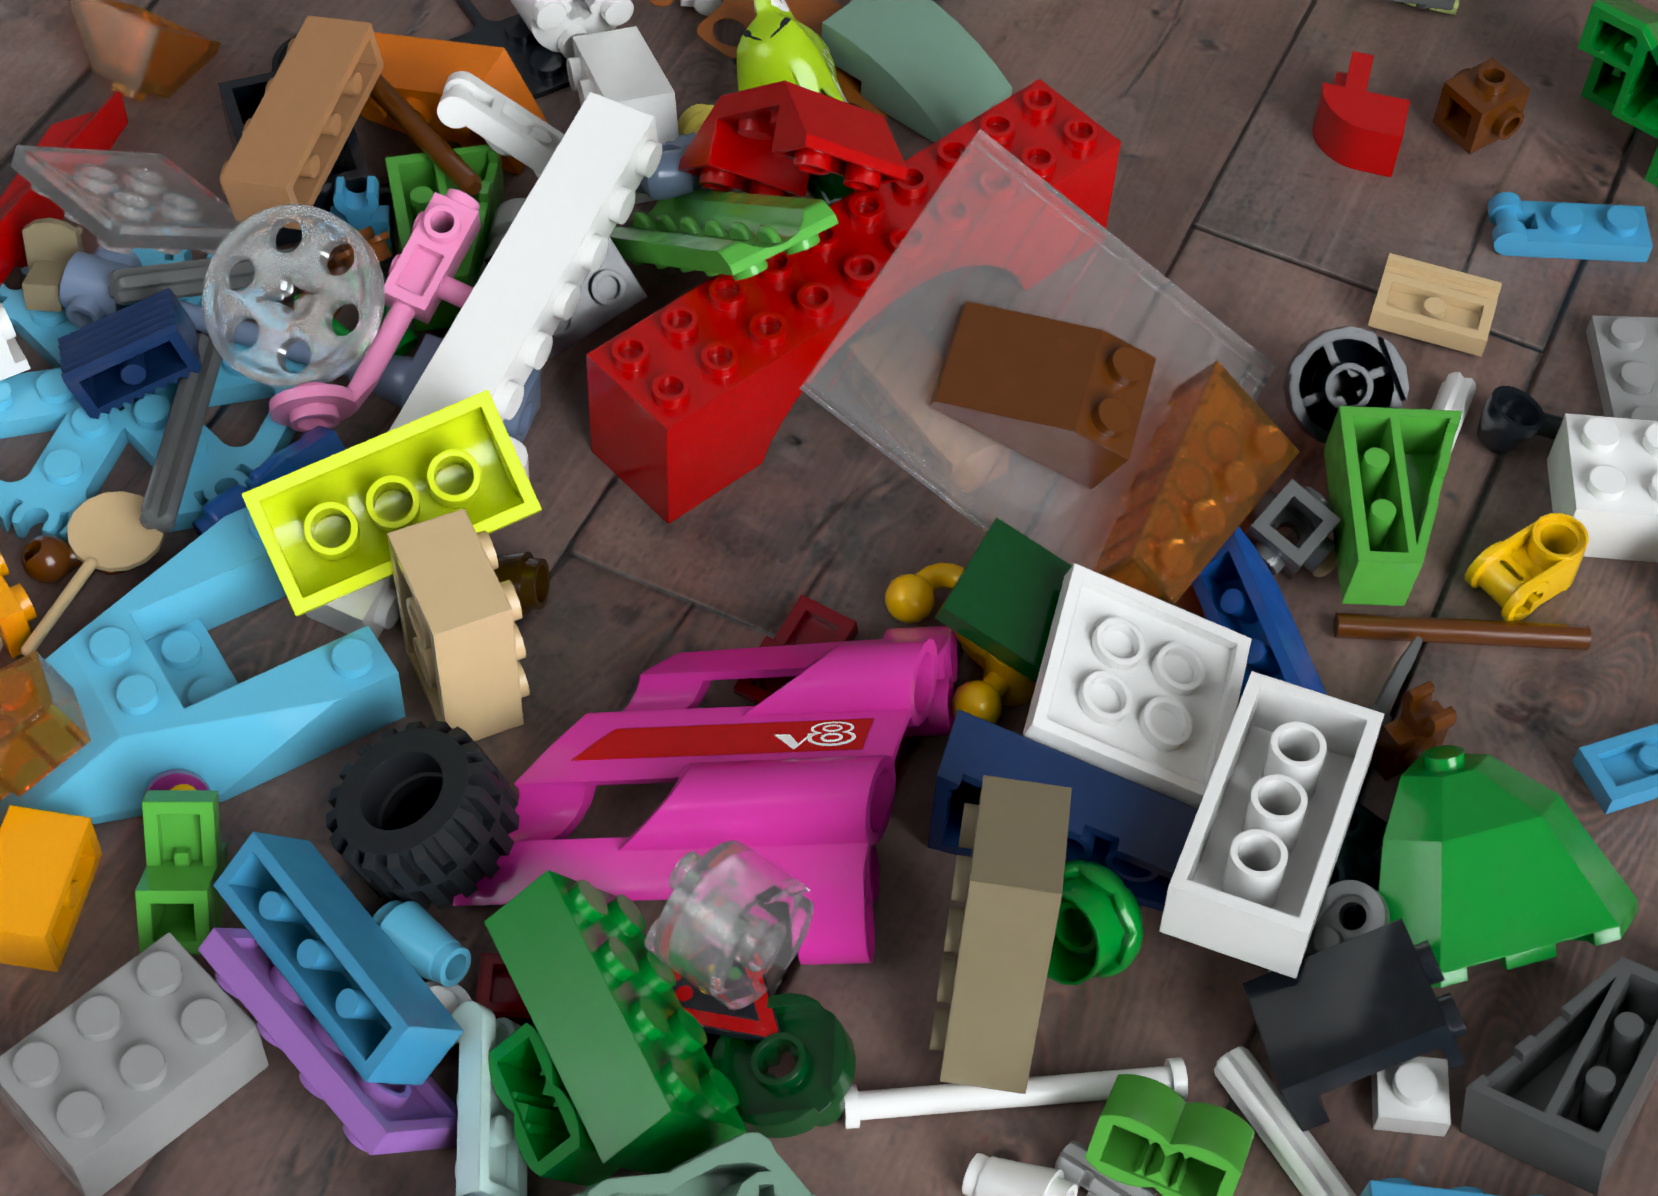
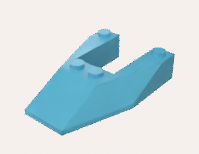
M245 507L224 516L0 696V827L9 805L89 817L92 824L143 816L142 800L147 786L157 775L172 769H185L198 774L206 781L210 790L218 791L219 802L226 801L406 717L399 673L368 625L238 684L209 635L208 630L287 596L250 512Z

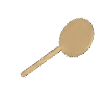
M125 491L105 492L87 499L73 512L67 525L68 544L76 558L82 561L83 564L21 648L22 655L29 657L34 654L95 569L107 572L130 570L146 563L159 551L165 533H161L156 529L147 530L141 525L139 519L144 500L143 496Z

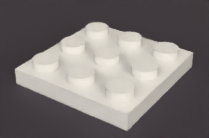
M1074 563L1064 576L1022 736L1199 809L1237 710L1252 638Z

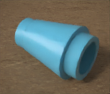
M398 900L391 901L383 905L373 916L375 922L420 977L439 982L446 987H451L459 983L468 972L471 964L470 951L463 947L419 903L414 901L404 903Z

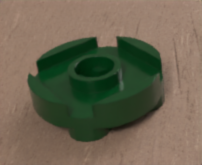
M794 993L769 996L767 1008H775L781 1032L767 1036L760 1043L720 1036L713 1049L711 1062L715 1069L722 1072L728 1078L738 1094L739 1103L735 1108L748 1130L746 1133L759 1132L767 1138H786L807 1132L815 1126L824 1127L831 1125L839 1119L845 1109L844 1097L851 1087L855 1074L856 1054L852 1039L836 1016L824 1009L819 1001L807 995ZM791 1052L792 1057L797 1062L794 1069L781 1078H776L774 1074L767 1073L769 1067L780 1064L783 1053Z

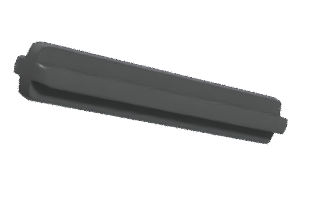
M314 245L116 269L109 275L110 285L108 292L110 298L115 299L117 304L124 306L135 304L167 288H170L177 298L315 281L323 275L325 266L322 262L326 253L321 252L320 248Z
M203 333L197 334L202 365L200 373L190 372L188 379L180 377L141 507L139 520L141 525L147 530L156 529L161 533H166L174 528L223 357L224 344L218 337L209 338Z

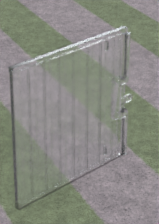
M980 129L970 140L799 389L985 533L997 517L1073 566L1076 563L1149 594L1200 500L1211 508H1217L1223 504L1224 496L1222 492L1210 482L1276 365ZM965 301L1102 329L1156 357L1129 460L1093 489H1089L929 407L960 306Z

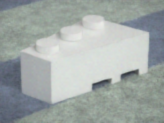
M637 26L572 37L575 57L567 58V72L572 91H578L581 106L591 91L655 116L658 143L672 142L679 137L675 92ZM635 192L634 204L654 201L647 194Z

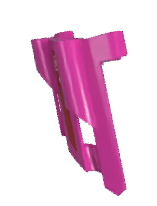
M948 626L890 628L885 632L883 639L682 652L649 668L639 675L636 693L622 712L585 714L557 739L514 783L519 793L515 812L520 818L518 830L510 833L509 836L515 843L509 855L500 856L496 863L500 869L491 879L486 876L483 877L476 884L479 890L466 898L462 893L455 896L453 906L505 905L547 870L576 881L585 880L599 890L615 896L622 894L631 901L794 896L796 944L801 965L872 963L875 953L873 904L877 903L879 896V861L876 845L884 835L892 812L896 783L894 761L902 737L950 736L955 720L951 710V699L954 696L953 683H956L958 675V652L955 631ZM796 676L756 706L697 708L707 693L712 680ZM677 782L663 802L630 837L566 839L579 825L588 811L594 797L596 785Z

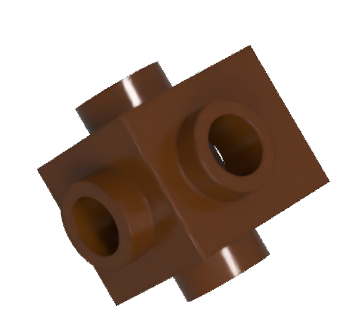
M1492 57L1471 69L1465 68L1459 71L1453 78L1444 82L1433 123L1470 155L1498 139H1508L1520 128L1524 120L1523 111L1531 89Z

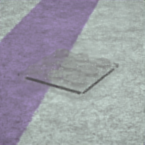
M16 145L11 167L32 184L31 189L34 192L51 199L64 210L63 214L67 219L83 225L97 237V243L107 250L128 254L133 251V248H142L178 255L184 249L202 250L218 256H225L229 251H255L261 230L252 223L236 221L228 204L163 154Z

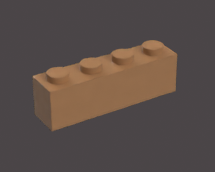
M307 15L296 38L291 39L289 42L286 56L277 73L268 81L265 95L253 117L246 121L242 137L231 158L226 160L221 168L220 188L222 193L226 195L236 221L302 229L385 66L370 22Z

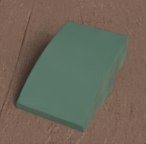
M852 0L822 22L821 38L830 49V55L835 66L862 81L860 95L877 109L934 143L1009 98L1012 94V86L979 43L933 0Z

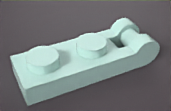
M466 1001L459 1005L452 1014V1017L464 1030L456 1041L459 1043V1079L456 1097L458 1109L457 1160L455 1163L456 1196H527V1163L523 1159L517 1145L514 1131V1113L499 1099L489 1072V1052L519 1029L521 1025L505 1017L496 1019L492 1010L474 1001Z

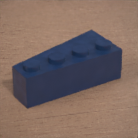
M958 709L936 777L927 848L953 855L971 857L972 849L958 847L964 803L979 805L983 775L1071 787L1065 862L1085 860L1103 865L1121 878L1124 885L1135 895L1139 905L1164 911L1168 887L1197 814V808Z

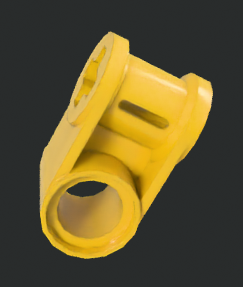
M1549 513L1541 516L1537 521L1505 541H1499L1484 550L1467 569L1465 581L1473 588L1481 587L1502 608L1501 616L1506 621L1519 622L1529 616L1541 604L1566 591L1573 584L1589 542L1588 532L1584 525L1573 516L1563 513Z

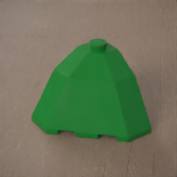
M1596 0L1592 4L1577 47L1594 56L1581 97L1612 112L1611 115L1658 139V13L1632 0ZM1658 146L1644 179L1657 187Z
M1454 745L1436 746L1425 750L1401 775L1383 838L1379 893L1388 904L1390 923L1402 918L1414 945L1428 940L1445 978L1444 981L1432 985L1433 987L1442 988L1468 981L1467 967L1496 959L1500 960V965L1503 968L1509 970L1557 957L1556 943L1567 940L1587 941L1594 946L1620 940L1639 912L1638 900L1558 793L1489 754L1464 753L1462 747Z

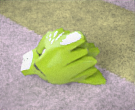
M754 0L756 18L742 35L737 48L738 91L787 81L848 103L837 80L835 64L830 55V49L824 40L812 29L795 19L785 0Z

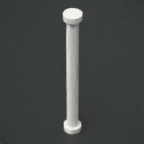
M1179 1057L1167 1058L1164 1066L1029 1077L1026 1094L954 1083L858 1091L857 1085L851 1084L849 1091L844 1097L845 1109L842 1113L844 1129L860 1128V1120L1107 1100L1119 1074L1141 1075L1159 1081L1170 1087L1186 1101L1188 1097V1077L1184 1060Z

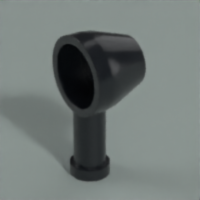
M1499 386L1494 389L1483 406L1477 429V437L1488 450L1497 454H1506L1530 441L1535 435L1555 440L1564 417L1543 412L1541 406L1534 398L1518 388Z

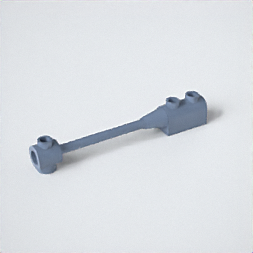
M108 241L99 244L94 254L78 251L71 257L64 270L59 292L61 306L66 309V316L70 322L78 328H82L130 306H121L117 304L115 299L110 298L108 287L110 285L109 275L112 271L142 266L140 259L134 252L119 243ZM179 300L195 324L197 331L349 377L350 381L366 353H351ZM426 334L414 357L393 355L372 393L393 403L402 410L443 338ZM533 368L526 380L523 400L515 416L511 420H503L508 435L519 440L521 443H523L541 405V369L536 370Z

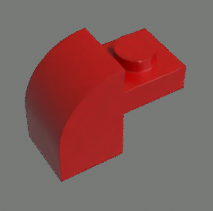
M1353 51L1347 73L1336 71L1333 84L1323 82L1313 121V136L1319 148L1335 162L1354 170L1392 177L1404 135L1410 100L1368 92L1367 87L1374 55Z

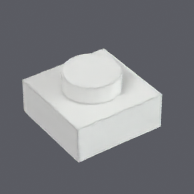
M1417 1056L1371 1075L1373 1130L1445 1137L1451 1125L1447 1059Z

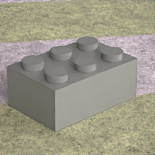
M169 932L0 1056V1098L7 1110L82 1196H102L265 1070L269 1064L257 1025Z

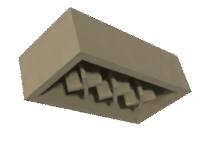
M983 775L979 805L964 803L958 847L972 849L971 857L957 855L951 900L964 902V907L951 905L949 907L944 952L954 953L957 956L942 955L936 1002L948 1003L950 1006L949 1009L935 1007L929 1049L943 1052L940 1082L1026 1094L1062 898L1071 787Z

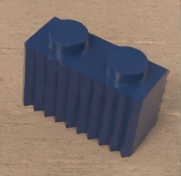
M170 288L57 339L60 344L58 348L61 358L59 361L62 365L60 367L63 373L61 374L62 379L87 415L94 419H99L101 413L110 414L112 408L121 409L123 402L132 404L134 397L143 399L146 392L155 394L157 387L166 389L168 382L177 384L179 377L188 379L190 372L200 373L202 367L195 324Z

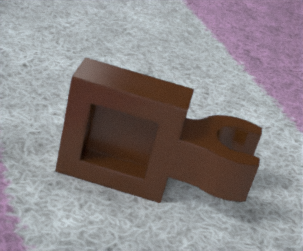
M1427 681L1405 692L1402 698L1403 708L1400 718L1383 725L1370 762L1385 781L1405 772L1425 750L1442 746L1448 729L1456 722V711L1452 706L1444 709L1437 700L1432 702L1431 696L1435 686L1431 681Z

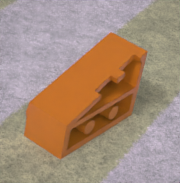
M374 32L385 65L381 75L445 141L456 142L462 147L487 144L482 136L468 127L450 128L444 125L437 115V107L443 95L446 81L452 73L457 71H466L473 74L548 123L505 48ZM369 95L360 114L367 120L405 133ZM501 155L502 169L519 176L525 164L513 156Z

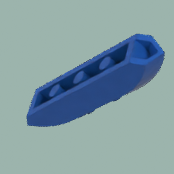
M1238 525L1218 534L1189 560L1185 569L1206 619L1252 638L1240 699L1251 671L1327 695L1282 592L1256 548Z

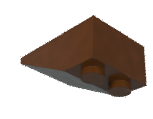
M965 301L960 306L929 407L1077 483L1093 489L1130 458L1156 357L1102 329Z

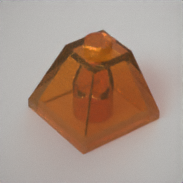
M68 0L93 71L115 81L112 87L113 91H120L123 96L144 102L147 94L170 98L217 54L221 44L132 3L120 0Z

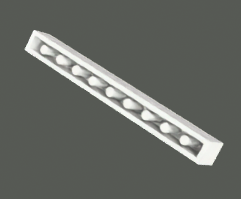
M590 91L389 431L485 390H489L502 421L504 419L511 420L515 416L523 400L526 380L533 368L539 370L547 361L553 343L552 335L562 319L567 321L574 314L580 300V287L589 271L596 272L601 267L607 254L610 234L617 223L622 225L627 221L634 207L636 189L643 177L650 178L659 165L662 156V144L658 143L655 116ZM394 575L305 614L307 617L345 634H350L369 625L378 639L383 629L392 628L400 617Z

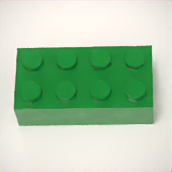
M547 870L484 921L603 1164L646 1174H661L737 1135H743L748 1131L735 1108L739 1103L735 1088L722 1072L714 1068L703 1047L707 1043L706 1034L696 1018L682 1008L672 989L676 985L674 973L665 960L652 951L642 932L646 928L645 919L637 906L629 898L622 894L615 896L599 890L585 880L576 881Z

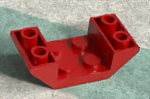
M787 81L721 95L682 155L678 168L679 171L699 177L698 184L710 190L731 192L734 188L749 194L798 198L806 197L810 174L827 175L831 172L843 176V184L845 186L866 192L879 191L880 184L904 181L907 174V166L884 116Z

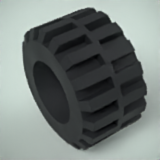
M436 720L428 727L422 721L411 722L407 724L402 732L398 733L393 728L382 733L381 741L373 746L367 743L357 752L360 755L359 759L353 765L346 764L339 774V777L343 780L341 786L332 788L328 802L334 809L326 814V827L333 833L329 839L334 849L365 883L387 903L395 900L403 903L414 901L426 910L430 903L433 902L438 909L453 905L454 897L461 893L467 898L479 889L476 884L485 876L491 879L500 869L496 863L500 856L509 855L515 843L509 834L518 830L520 816L514 810L518 805L516 794L509 786V782L466 731L458 726L452 729L447 722Z

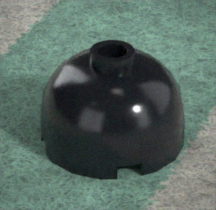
M1353 326L1323 330L1301 344L1287 365L1283 383L1286 407L1301 430L1321 443L1327 442L1339 406L1402 408L1403 401H1407L1410 389L1406 364L1395 346L1372 331Z

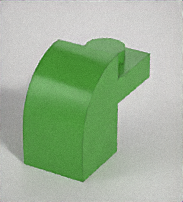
M147 790L142 800L147 866L135 890L140 953L170 932L189 954H201L198 948L213 928H221L225 904V900L213 886L228 866L227 842H221L218 791Z

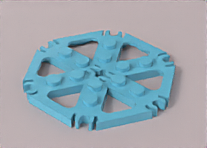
M174 242L129 248L140 259L142 266L193 260L190 245L182 244L177 249H175ZM210 251L207 258L218 257V252ZM28 266L20 269L23 280L29 272ZM3 283L0 287V303L5 308L14 330L53 369L19 373L0 381V439L55 430L56 432L28 476L16 482L0 480V526L8 533L11 524H13L17 537L24 539L32 526L45 523L42 528L43 534L56 535L68 543L67 525L73 512L87 499L97 496L128 443L154 467L180 377L177 384L168 382L166 389L157 387L155 394L146 392L143 399L134 397L132 404L123 402L121 409L112 408L110 414L101 413L99 419L90 418L64 383L61 376L63 373L60 369L62 365L59 361L61 360L58 348L60 344L57 339L80 328L67 318L66 309H63L62 312L26 310L23 288L12 290ZM262 287L177 298L178 300L209 308L215 298L228 293L238 299L266 327L287 333L291 325L296 321ZM301 331L296 334V336L311 340ZM223 343V357L208 407L272 398L276 394L294 388L299 384L319 382L316 367L305 363H298V361L240 343ZM269 412L255 438L249 444L241 447H231L224 444L203 424L174 528L168 532L193 528L192 522L202 516V506L235 485H243L248 488L245 481L249 478L251 471L258 468L273 452L286 448L296 430L274 422L270 418Z

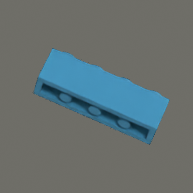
M252 832L214 883L215 889L365 1082L422 1085L464 1030L310 841Z

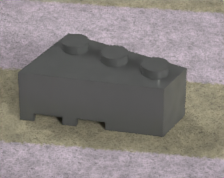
M1620 958L1561 1008V1014L1557 1019L1535 1037L1530 1034L1516 1045L1514 1054L1487 1077L1482 1074L1467 1086L1460 1132L1597 1196L1658 1077V971L1628 958Z

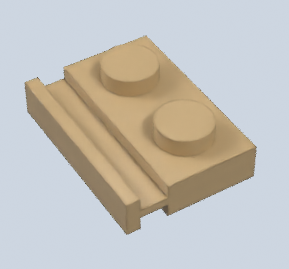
M1389 253L1368 326L1482 357L1502 283Z

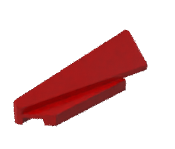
M120 91L114 92L94 112L52 124L0 197V287L15 266L21 268L28 266L22 233L24 226L36 219L54 218L63 220L129 123Z

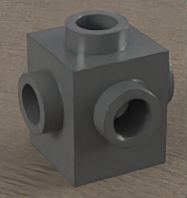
M1291 479L1278 495L1269 488L1248 511L1245 518L1253 524L1246 533V536L1256 548L1272 575L1277 576L1281 571L1289 579H1292L1302 566L1313 573L1336 547L1337 544L1329 539L1328 536L1341 519L1333 513L1332 505L1324 496L1309 486L1302 487L1295 480ZM1281 527L1293 529L1297 534V544L1293 545L1277 529Z

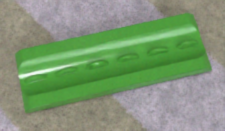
M696 189L694 192L686 195L659 200L647 215L644 212H635L633 214V225L627 228L615 226L610 234V238L623 259L632 261L633 265L649 263L655 264L657 269L676 267L680 268V271L683 273L697 270L704 271L706 276L724 274L731 275L733 280H742L767 269L766 259L782 251L785 254H794L815 246L820 242L819 233L839 223L833 210L822 199Z

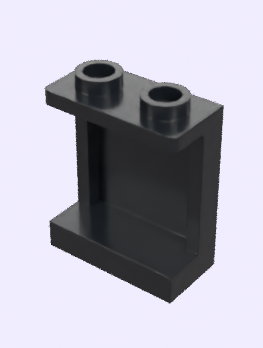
M1402 918L1303 958L1296 979L1271 971L1243 983L1280 1091L1303 1132L1330 1121L1320 1096L1324 1093L1435 1049L1443 1050L1451 1069L1466 1064L1455 1040L1468 1034L1451 993L1449 992L1437 997L1432 986L1445 980L1428 940L1414 945Z

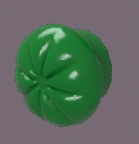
M1085 860L1066 861L1062 898L1047 977L1062 985H1078L1091 977L1107 978L1117 975L1131 965L1143 943L1142 915L1138 901L1131 890L1124 885L1121 878L1103 865Z

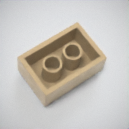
M464 508L387 533L406 653L436 721L447 722L452 729L458 726L466 731L474 741L523 725L521 698L529 696L530 690L526 675L519 662L520 659L526 658V650L521 633L515 623L516 620L522 619V609L511 581L507 580L500 583L494 570L498 569V559L488 532L484 530L476 533Z

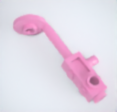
M448 189L445 196L437 192L434 193L425 211H421L417 215L412 227V235L402 253L397 254L390 265L389 277L381 289L384 304L391 308L349 385L344 387L323 382H307L282 391L273 396L269 401L270 418L274 422L289 426L293 430L308 432L318 425L329 429L337 426L340 421L351 417L374 390L413 318L429 324L441 300L459 308L463 307L474 287L454 279V276L481 228L480 205L473 197L457 189Z

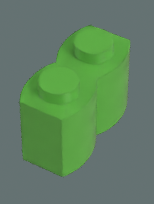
M1119 1074L1100 1115L1085 1159L1100 1173L1117 1182L1135 1187H1155L1162 1196H1233L1242 1174L1255 1130L1245 1120L1227 1109L1208 1103H1186L1178 1093L1159 1081L1141 1075Z

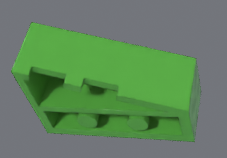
M488 144L453 149L480 176L482 184L478 194L470 195L480 205L481 228L454 276V279L472 287H475L478 282L484 251L488 248L487 240L494 211L502 203L504 196L501 154L494 151ZM425 153L385 158L391 207L400 254L412 235V227L417 215L421 211H425L434 193L437 192L445 196L448 189L459 190ZM441 300L429 324L415 318L412 319L414 332L451 327L461 308Z
M1339 406L1323 451L1329 501L1334 509L1333 513L1341 519L1334 528L1333 535L1334 543L1337 544L1335 551L1342 604L1405 606L1423 565L1439 504L1438 499L1448 469L1453 441L1463 411Z

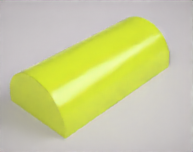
M489 390L480 392L241 494L296 617L393 576L387 536L389 532L465 508L476 533L486 530L490 534L542 511Z

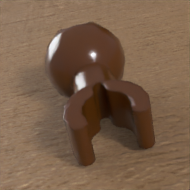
M42 534L32 538L24 546L21 564L29 578L38 583L46 584L63 580L71 571V568H78L83 564L82 561L76 558L65 540L56 535ZM96 569V570L99 571L100 573H103V574H106V575H118V574H121V573H125V572H126V571L107 572V571H103V570H98V569Z

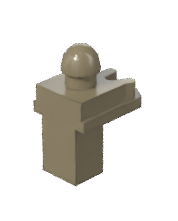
M54 218L36 219L24 226L22 230L29 269L22 283L26 310L62 312L64 308L61 306L59 297L61 279L71 257L78 251L84 252L81 236L83 228L79 225L74 227L66 221Z

